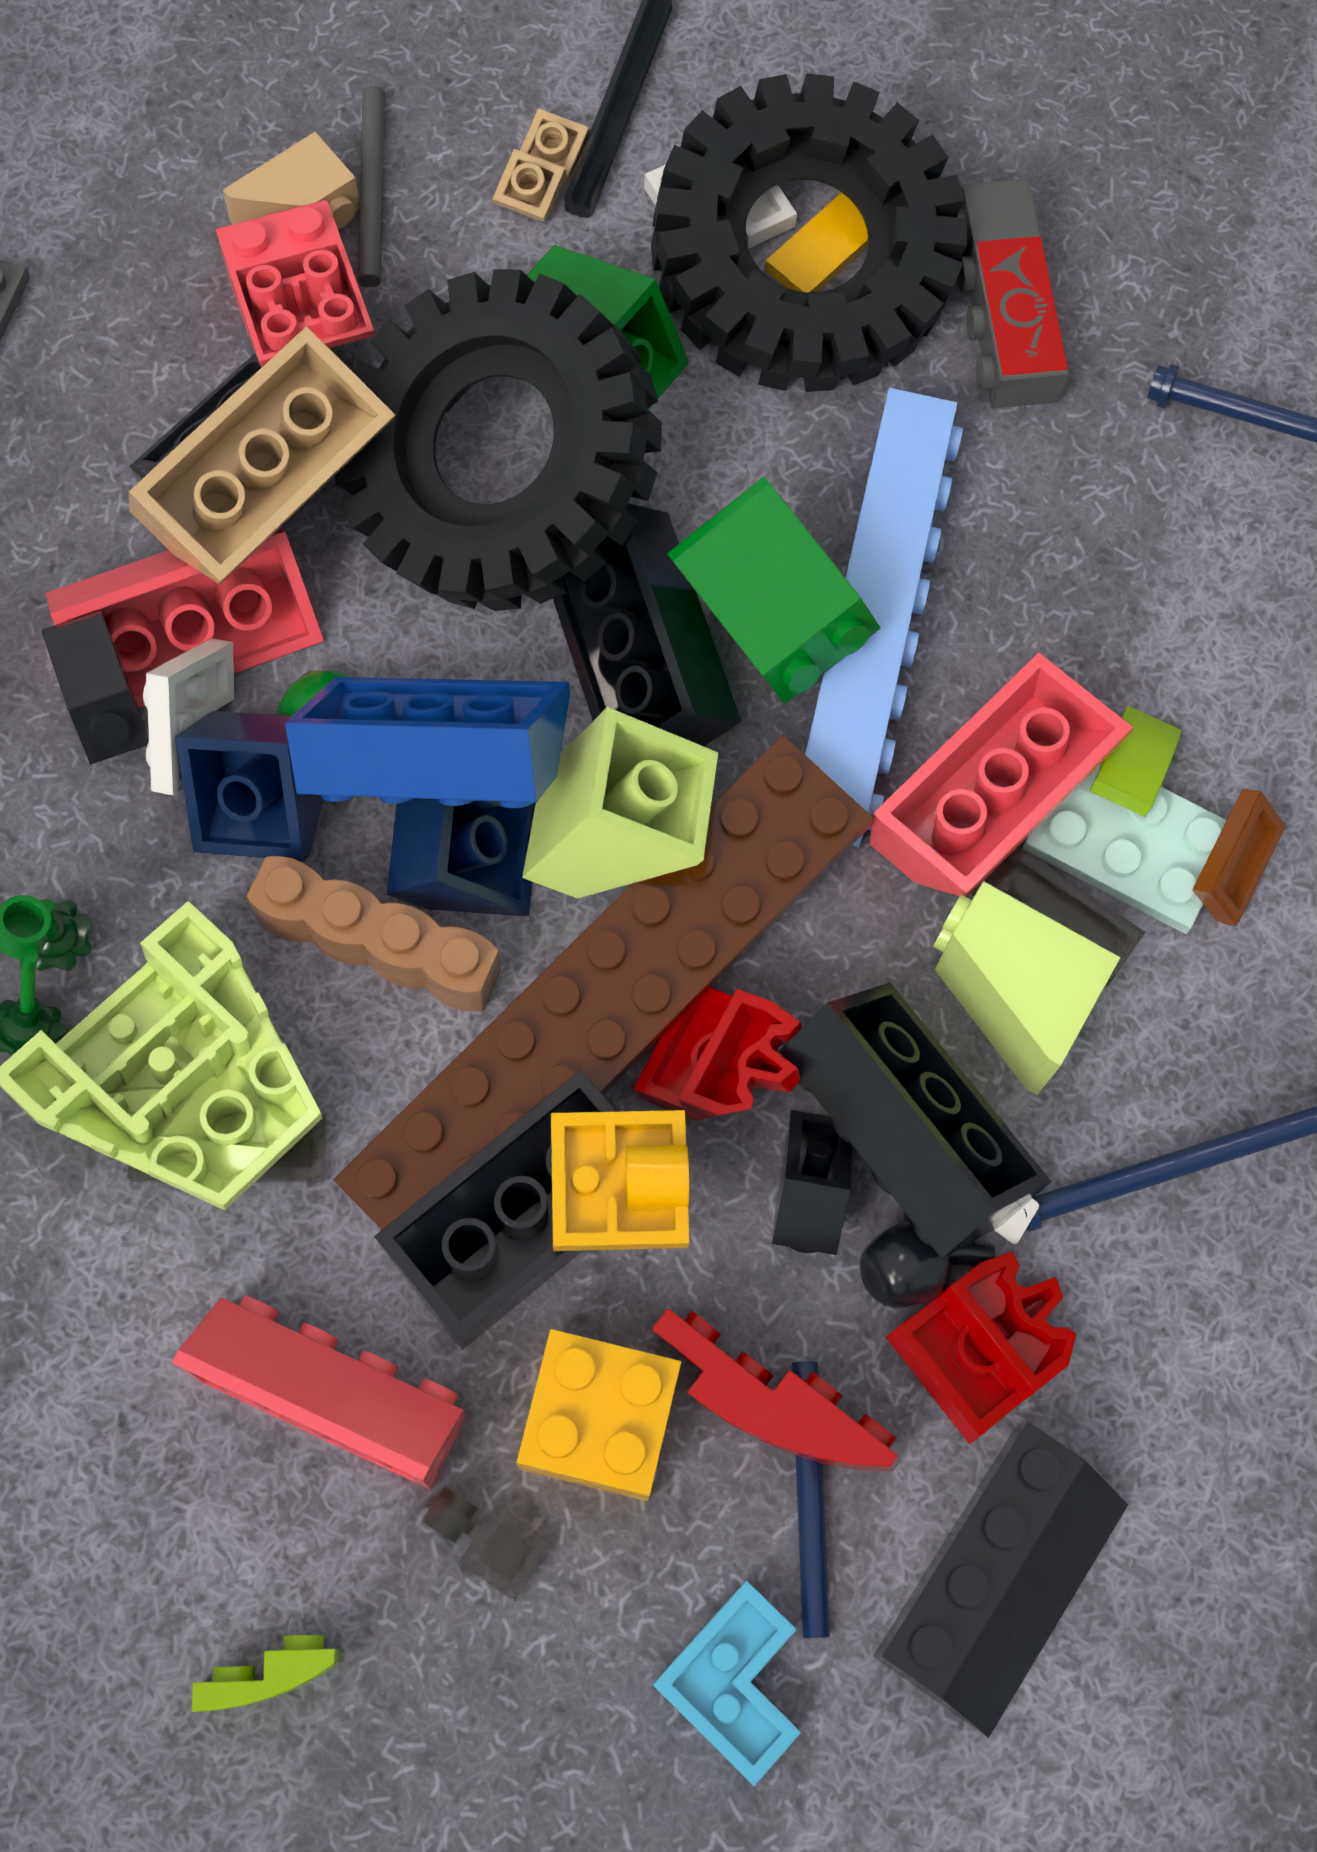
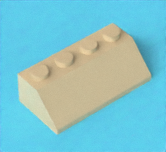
M306 326L129 491V512L173 555L218 584H221L395 418V414Z

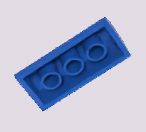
M335 677L285 722L296 793L321 795L322 799L333 802L348 800L355 796L379 797L382 802L389 804L404 803L414 798L439 799L441 804L447 806L464 805L474 800L499 801V804L506 808H522L537 803L557 778L570 699L569 682Z

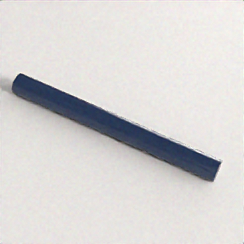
M802 1361L792 1363V1372L803 1381L811 1371L819 1376L818 1362ZM795 1455L803 1638L830 1637L822 1463Z

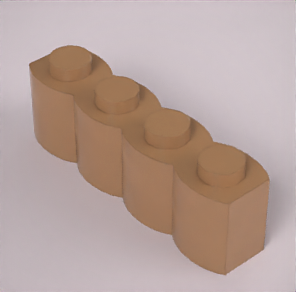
M282 856L265 857L246 895L257 921L275 936L295 942L312 941L325 955L342 963L351 965L369 964L379 976L398 986L407 988L426 987L437 1000L458 1010L470 1012L483 1011L501 973L499 951L482 935L461 927H439L429 915L409 905L399 903L381 904L370 891L362 886L344 880H323L311 867L292 858Z

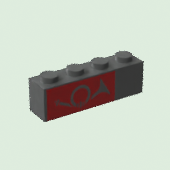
M1029 178L962 184L961 189L965 201L957 218L967 219V245L959 260L963 264L957 279L960 291H969L972 303L967 308L966 324L969 339L979 340L981 355H978L976 359L978 387L980 390L988 389L992 409L1058 403L1069 372Z

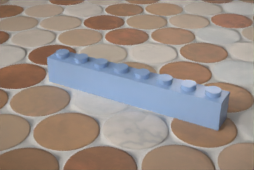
M889 388L845 577L862 598L881 629L868 638L863 647L858 651L847 655L823 674L805 753L815 765L871 816L883 804L884 800L883 795L873 793L877 774L888 776L896 740L885 738L889 719L900 721L908 686L897 684L900 666L911 668L919 633L908 631L912 613L923 614L929 591L930 580L920 578L923 561L934 563L941 535V528L931 526L934 510L945 511L950 493L952 477L942 475L945 460L956 461L963 427L953 425L957 402ZM863 835L852 846L859 847Z

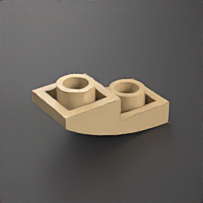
M538 108L520 151L513 149L492 198L493 203L545 223L553 212L579 161L590 133L589 127Z

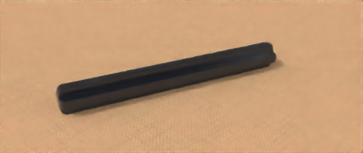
M642 0L564 196V208L566 212L583 218L593 215L673 8L672 0Z

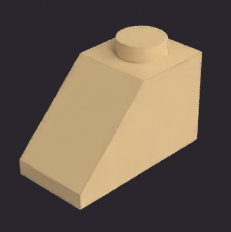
M313 132L222 190L232 224L327 200L339 230L345 227L352 220L355 212L360 209L356 177L316 132Z

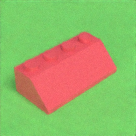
M282 526L221 584H218L167 550L46 593L50 615L55 625L99 610L102 611L139 708L145 706L143 692L146 684V673L211 638L233 642L234 674L324 642L290 543Z
M1038 652L873 813L870 845L914 883L960 896L962 894L968 897L1131 734L1133 727Z
M246 1295L243 1296L239 1305L221 1297L177 1351L172 1363L193 1379L432 1490L466 1418L464 1410L454 1406L459 1395L450 1389L425 1378H422L418 1388L394 1378L399 1368L395 1364L364 1350L358 1360L334 1350L339 1341L338 1338L307 1323L302 1324L298 1333L275 1322L280 1313L279 1311Z

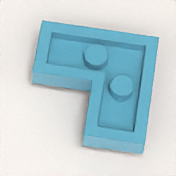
M746 1580L652 1685L755 1786L801 1732L751 1681L797 1629Z

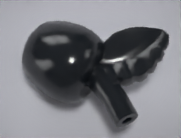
M904 1211V1222L884 1230L873 1238L862 1252L859 1263L865 1289L875 1301L888 1307L905 1308L939 1297L946 1290L952 1273L951 1265L975 1267L983 1261L994 1258L996 1251L993 1244L974 1241L942 1259L934 1248L925 1244L918 1237L913 1228L912 1220Z

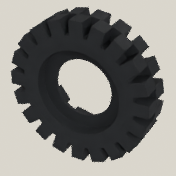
M806 73L801 93H792L787 74L759 79L753 100L748 97L742 86L717 98L713 118L702 110L684 129L681 147L674 145L663 170L652 227H654L651 241L653 271H662L659 290L669 313L681 309L685 313L681 331L699 350L711 341L719 346V351L715 363L738 377L741 376L749 363L762 368L758 385L786 391L791 376L804 377L806 392L834 390L839 376L847 375L853 386L879 376L886 361H889L895 367L915 351L921 336H928L953 290L963 264L959 260L967 245V219L957 218L965 201L957 174L946 177L940 176L948 160L947 154L933 134L918 143L912 140L919 119L898 102L884 118L873 112L880 93L879 91L853 81L845 101L833 98L834 76ZM793 180L821 182L834 187L846 195L861 213L868 233L866 258L858 272L839 287L814 293L791 290L771 280L753 260L746 241L747 217L752 206L761 195L776 185Z
M493 269L490 286L475 272L447 280L450 300L447 303L428 289L404 305L414 325L407 333L388 320L370 341L385 357L384 361L377 369L358 360L352 372L395 414V418L335 475V482L337 486L353 495L341 503L351 527L368 537L363 545L382 564L395 570L397 575L453 604L475 609L477 602L493 611L521 609V595L523 594L541 604L567 593L562 576L568 572H571L585 582L607 563L597 548L606 536L622 546L639 522L625 508L630 497L649 501L658 472L644 461L645 453L661 451L662 422L647 408L659 402L651 375L637 363L642 358L628 338L581 294L577 296L564 283L540 273L536 282H534L522 270ZM501 376L524 380L540 391L548 403L552 414L554 427L553 443L544 468L525 490L508 500L493 504H478L458 497L443 481L436 462L435 447L442 418L472 385L480 381Z

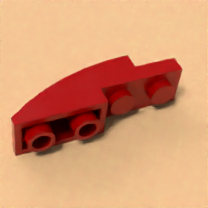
M668 1308L653 1326L652 1330L662 1340L702 1371L687 1393L722 1420L753 1438L796 1456L823 1464L855 1470L893 1472L900 1463L899 1456L890 1449L897 1438L865 1413L858 1422H855L836 1407L843 1396L811 1371L803 1381L789 1370L774 1391L767 1387V1384L773 1378V1375L742 1351L734 1361L714 1344L721 1334L692 1310L689 1311L684 1319H681Z

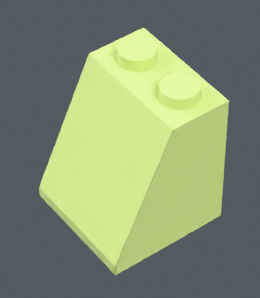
M607 707L561 753L557 778L535 805L522 878L578 899L698 865L704 860L718 752Z
M983 881L973 900L962 894L960 895L945 921L943 929L933 945L934 948L943 952L935 971L1022 1085L1028 1091L1038 1095L1062 1065L1121 957Z

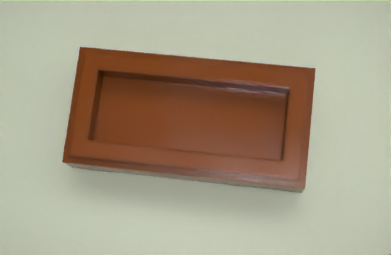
M1242 789L1192 889L1214 919L1225 925L1237 926L1286 827L1261 791Z

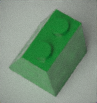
M553 245L527 274L534 282H536L540 273L564 283L577 296L581 294L613 323L628 338L642 357L637 363L651 375L658 399L689 364L654 278L557 245Z
M764 476L667 553L784 704L797 694L810 689L820 676L847 655L858 651L863 647L868 638L881 629L862 598Z

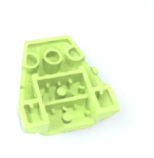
M187 901L140 943L147 963L56 1044L42 1030L39 1031L0 1066V1087L38 1124L145 1172L218 1208L226 1210L322 1119V1114L286 1044L282 1043L269 1018L267 1007L259 992L256 993L242 966L241 957L233 942L196 907Z

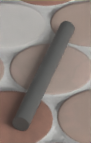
M369 86L363 90L358 283L363 287H377L381 282L385 92L377 86Z

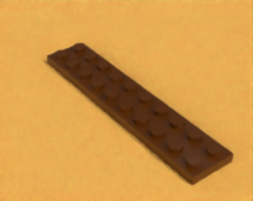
M782 735L711 805L704 860L693 867L632 883L333 1180L382 1230L578 1071L582 1070L602 1095H604L873 824V817Z

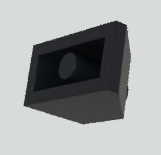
M99 610L42 629V635L67 709L89 764L91 765L147 746L149 740L145 724L102 611Z
M793 1110L790 1112L775 1208L772 1244L790 1247L801 1253L821 1252L837 1255L851 1191L852 1144L838 1135L832 1125L831 1117Z

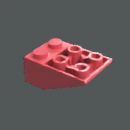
M327 200L215 229L231 287L261 367L306 326L328 348L375 336L370 317Z

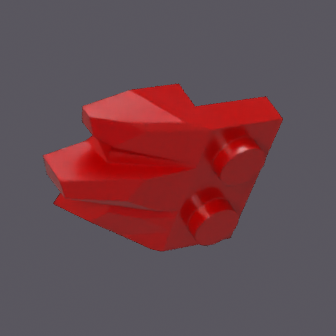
M709 988L661 1036L633 1089L645 1101L671 1111L685 1110L686 1117L698 1121L750 1110L754 1100L752 1096L753 1088L791 1092L800 1081L798 1068L776 1051L802 1028L801 1022L773 1001L736 989L732 996Z
M1013 1251L979 1263L949 1286L939 1297L923 1307L886 1337L969 1444L982 1436L1024 1400L1064 1370L1070 1363L1076 1333L1068 1327H1051L1045 1320L1063 1299L1057 1278L1053 1277L1029 1287L1019 1286L1015 1276L1020 1265Z

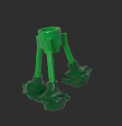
M18 895L10 897L0 906V950L11 958L19 959L21 965L20 999L16 1002L4 1000L0 1004V1052H5L12 1056L41 1030L54 1043L61 1040L67 1033L65 1025L60 1023V1009L45 1006L35 998L36 970L43 971L54 967L71 971L76 966L77 960L75 956L85 957L91 952L92 948L88 940V933L92 926V920L88 915H77V905L71 900L55 904L51 899L39 900L33 896Z

